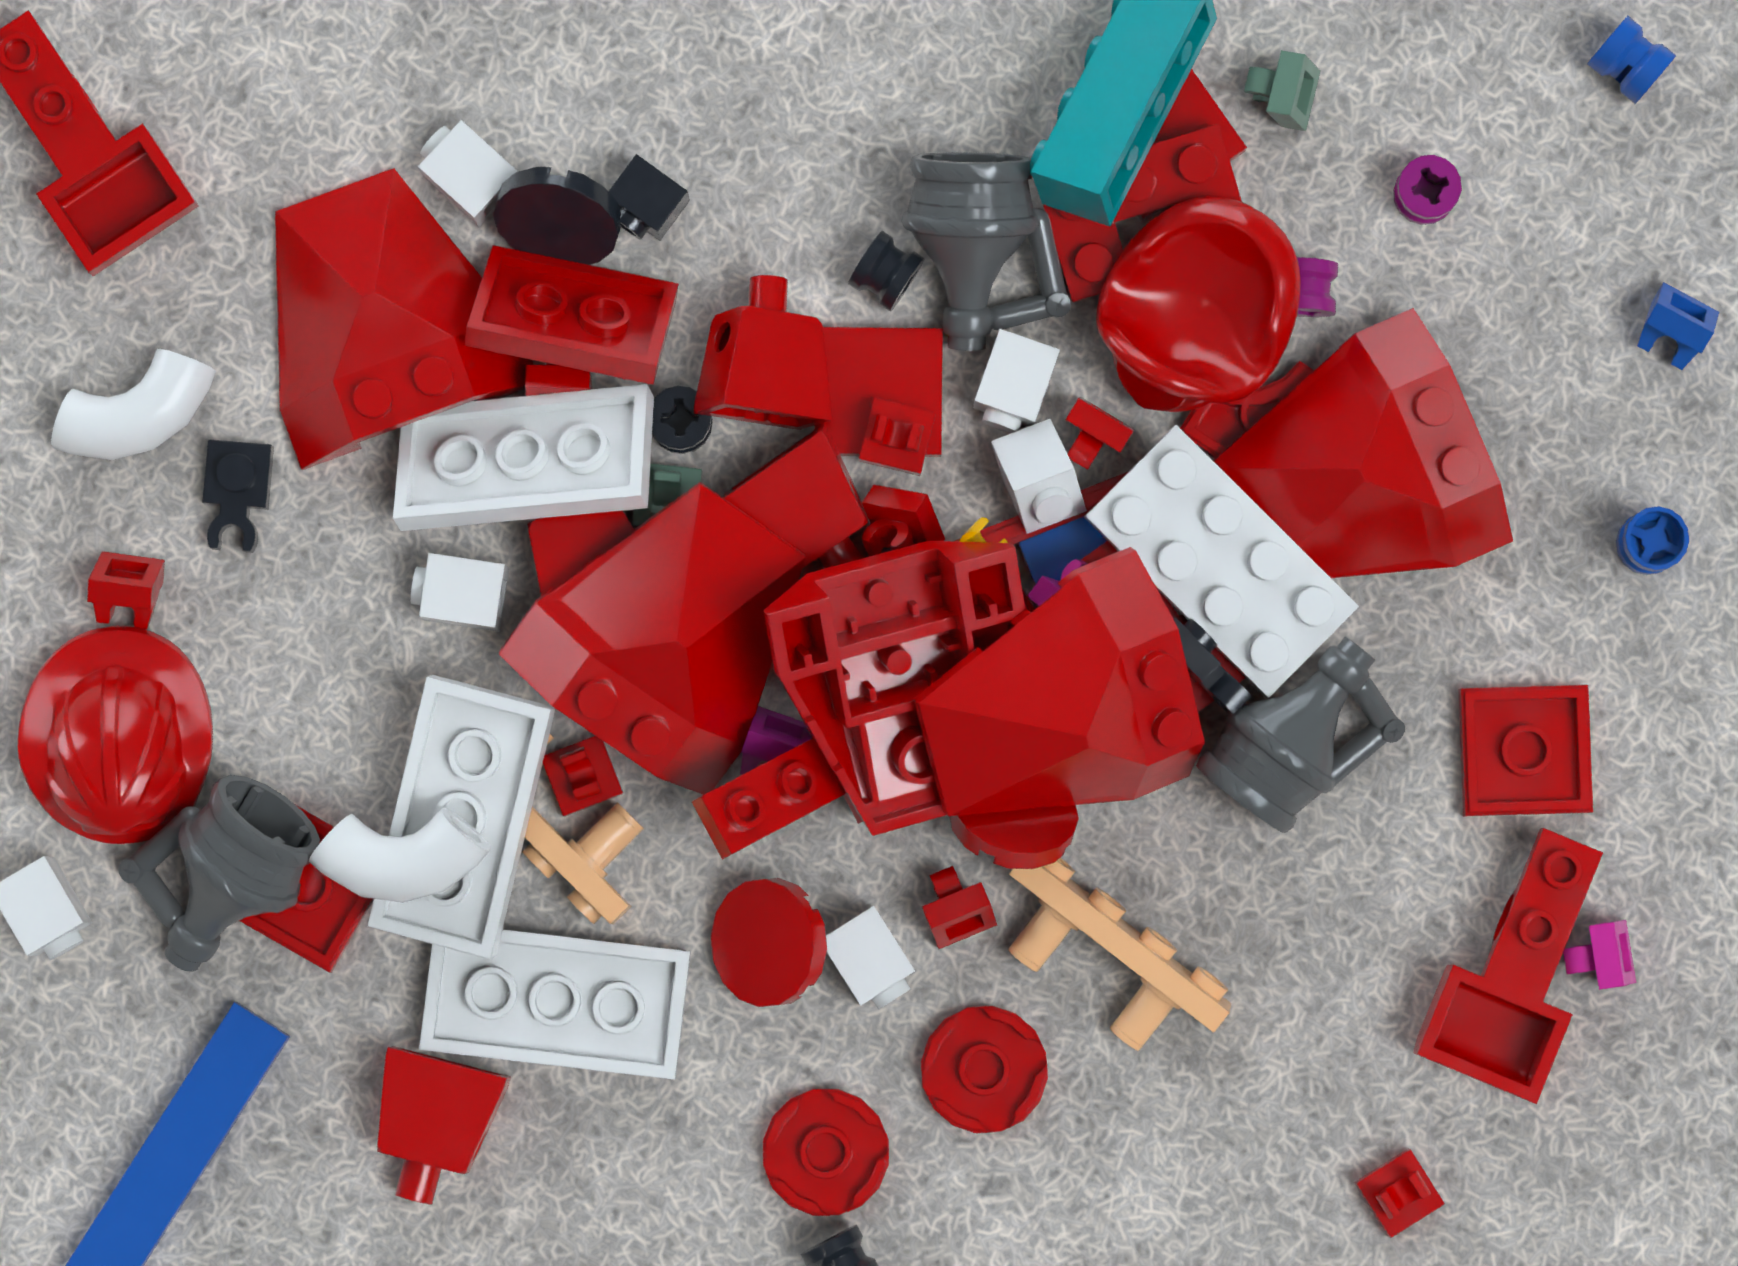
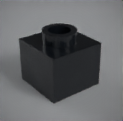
M637 154L608 191L619 204L621 228L639 240L648 232L661 241L690 201L688 191Z

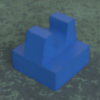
M1663 282L1651 302L1637 346L1649 352L1658 338L1662 336L1673 338L1676 340L1678 347L1673 355L1671 365L1683 370L1698 352L1702 354L1715 331L1719 311Z

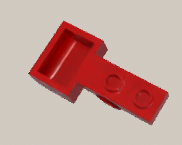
M29 10L0 29V83L62 174V177L36 193V195L89 274L95 276L199 207L197 201L143 123L118 140L115 139L97 108Z
M810 731L812 739L692 801L722 860L841 796L846 800L857 823L863 822Z
M1541 828L1539 830L1517 887L1510 895L1494 932L1493 946L1481 975L1456 965L1446 966L1417 1036L1414 1054L1537 1104L1573 1014L1543 1001L1603 852L1548 829Z

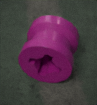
M1436 155L1420 156L1410 161L1398 176L1393 189L1394 203L1400 214L1410 222L1420 225L1434 224L1444 219L1459 201L1462 191L1461 177L1456 167L1446 158ZM1425 174L1427 175L1428 179L1433 180L1435 183L1441 182V184L1435 185L1432 182L1427 181Z
M1297 257L1301 276L1300 303L1297 317L1320 318L1334 316L1336 314V300L1330 295L1331 282L1338 276V263L1326 259Z

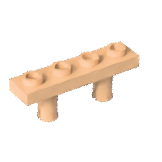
M549 734L547 744L554 739L551 734ZM617 802L577 842L572 838L567 842L532 806L525 838L530 844L522 853L548 879L558 871L575 888L567 898L590 922L595 924L603 916L610 924L614 925L632 906L604 879L608 875L604 869L644 828Z
M1059 858L1055 863L1036 869L1011 870L1009 875L1039 897L1038 901L1041 906L1009 947V952L1025 966L1038 972L1070 930L1079 931L1080 929L1140 975L1143 985L1110 1026V1030L1133 1049L1139 1051L1173 1008L1178 1010L1182 1008L1213 1033L1230 1013L1232 1003L1223 997L1228 988L1220 980L1199 966L1192 973L1172 957L1177 952V949L1167 939L1149 927H1146L1141 934L1121 918L1126 912L1125 908L1113 897L1097 887L1089 894L1070 879L1075 870L1062 858Z

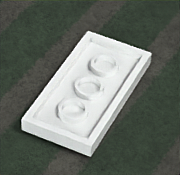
M648 384L471 401L401 427L393 520L400 531L648 508L654 396Z
M1177 425L1084 516L1118 552L1129 547L1136 550L1157 590L1187 620L1191 618L1197 622L1217 643L1216 649L1266 698H1269L1359 607Z
M436 675L426 677L389 836L399 838L414 834L428 824L441 808H446L464 819L482 835L491 850L478 866L444 892L404 903L374 899L368 922L369 927L490 960L496 956L553 722L554 707Z
M503 929L497 954L491 960L432 944L419 1050L675 1080L691 951Z

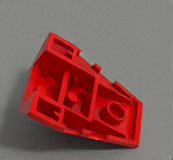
M395 168L275 211L280 412L301 470L362 449L360 442L476 399L478 401L499 399L525 389L526 365H534L531 359L464 346L466 327L482 277Z
M1414 308L1352 334L1328 359L1311 374H1308L1267 414H1264L1213 460L1330 578L1456 567L1513 542L1499 477L1451 365Z
M699 482L635 528L634 533L605 554L600 553L585 564V568L556 589H550L536 599L499 650V655L552 707L657 778L704 795L716 787L741 753L773 660L763 610L799 580L806 556L702 482Z
M925 541L807 573L763 610L775 673L872 836L946 815L942 810L914 698L977 647L984 651L1013 627L1009 621L1025 609L1016 548L1011 543Z
M1132 547L1071 571L1057 583L1061 589L1032 612L1024 609L1009 621L1013 627L984 651L977 647L914 698L942 810L947 816L1135 800L1190 776L1205 741L1179 629L1137 551Z

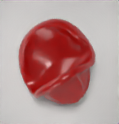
M1209 196L1186 200L1170 207L1147 223L1130 240L1111 268L1101 289L1096 312L1098 333L1112 353L1121 384L1133 400L1144 409L1183 412L1203 407L1209 403L1238 401L1259 389L1278 365L1289 343L1298 315L1301 276L1296 253L1286 234L1271 218L1246 203L1230 198Z
M132 626L96 628L75 636L59 647L44 663L32 682L22 708L18 727V760L21 771L30 791L42 808L55 821L74 833L94 841L109 844L147 841L183 808L188 806L194 807L205 783L213 750L211 706L205 686L196 668L184 652L170 640L150 630Z

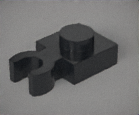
M208 440L202 503L220 506V515L211 522L207 532L208 545L212 550H221L223 532L229 527L237 526L242 529L244 534L242 542L243 551L246 553H253L258 544V532L254 523L249 519L250 508L269 510L274 446L271 444Z
M1174 617L1173 619L1179 629L1189 676L1195 682H1198L1226 713L1229 710L1234 714L1251 695L1211 654L1218 646L1214 639L1193 619L1190 618L1183 625Z

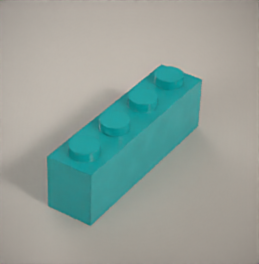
M1213 0L1113 1L1112 17L1103 35H1097L1091 41L1085 56V69L1075 88H1068L1061 98L1056 125L1048 140H1041L1033 152L1030 162V174L1033 177L1042 204L1111 226L1217 20Z

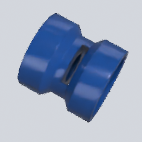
M1627 15L1589 60L1587 65L1600 76L1610 75L1620 83V92L1636 104L1674 60L1676 55L1663 44H1652L1643 37L1642 27Z
M1660 506L1646 508L1627 519L1620 527L1616 538L1617 554L1623 564L1633 572L1643 575L1658 574L1680 562L1686 554L1689 544L1688 527L1682 517L1673 510Z

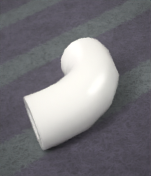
M157 349L151 366L142 381L124 394L104 397L71 389L63 400L54 423L51 438L52 448L72 455L108 460L154 450L188 425L208 393L216 370L187 356L164 349Z
M441 808L432 820L416 833L399 838L380 835L365 826L353 814H350L341 820L320 842L310 856L309 862L322 874L361 897L404 903L446 891L478 866L491 848L482 835L470 824L446 808Z

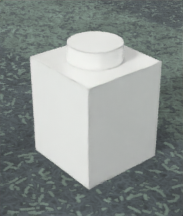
M462 120L452 130H449L446 126L441 127L431 136L420 151V155L425 158L418 166L423 177L478 227L494 212L502 183L518 172Z
M999 329L974 401L973 408L985 412L982 422L1010 433L1019 431L1021 425L1026 427L1034 425L1060 349Z
M1051 419L991 441L1004 485L1027 534L1086 511L1074 467Z
M428 553L426 568L418 566L415 568L411 588V604L420 605L419 617L424 621L500 632L509 568L501 563Z
M43 856L0 882V910L27 956H38L45 952L49 960H52L84 941L79 931L93 922L55 857Z
M874 906L826 936L827 953L860 1006L872 999L879 1010L911 989L904 978L915 972Z

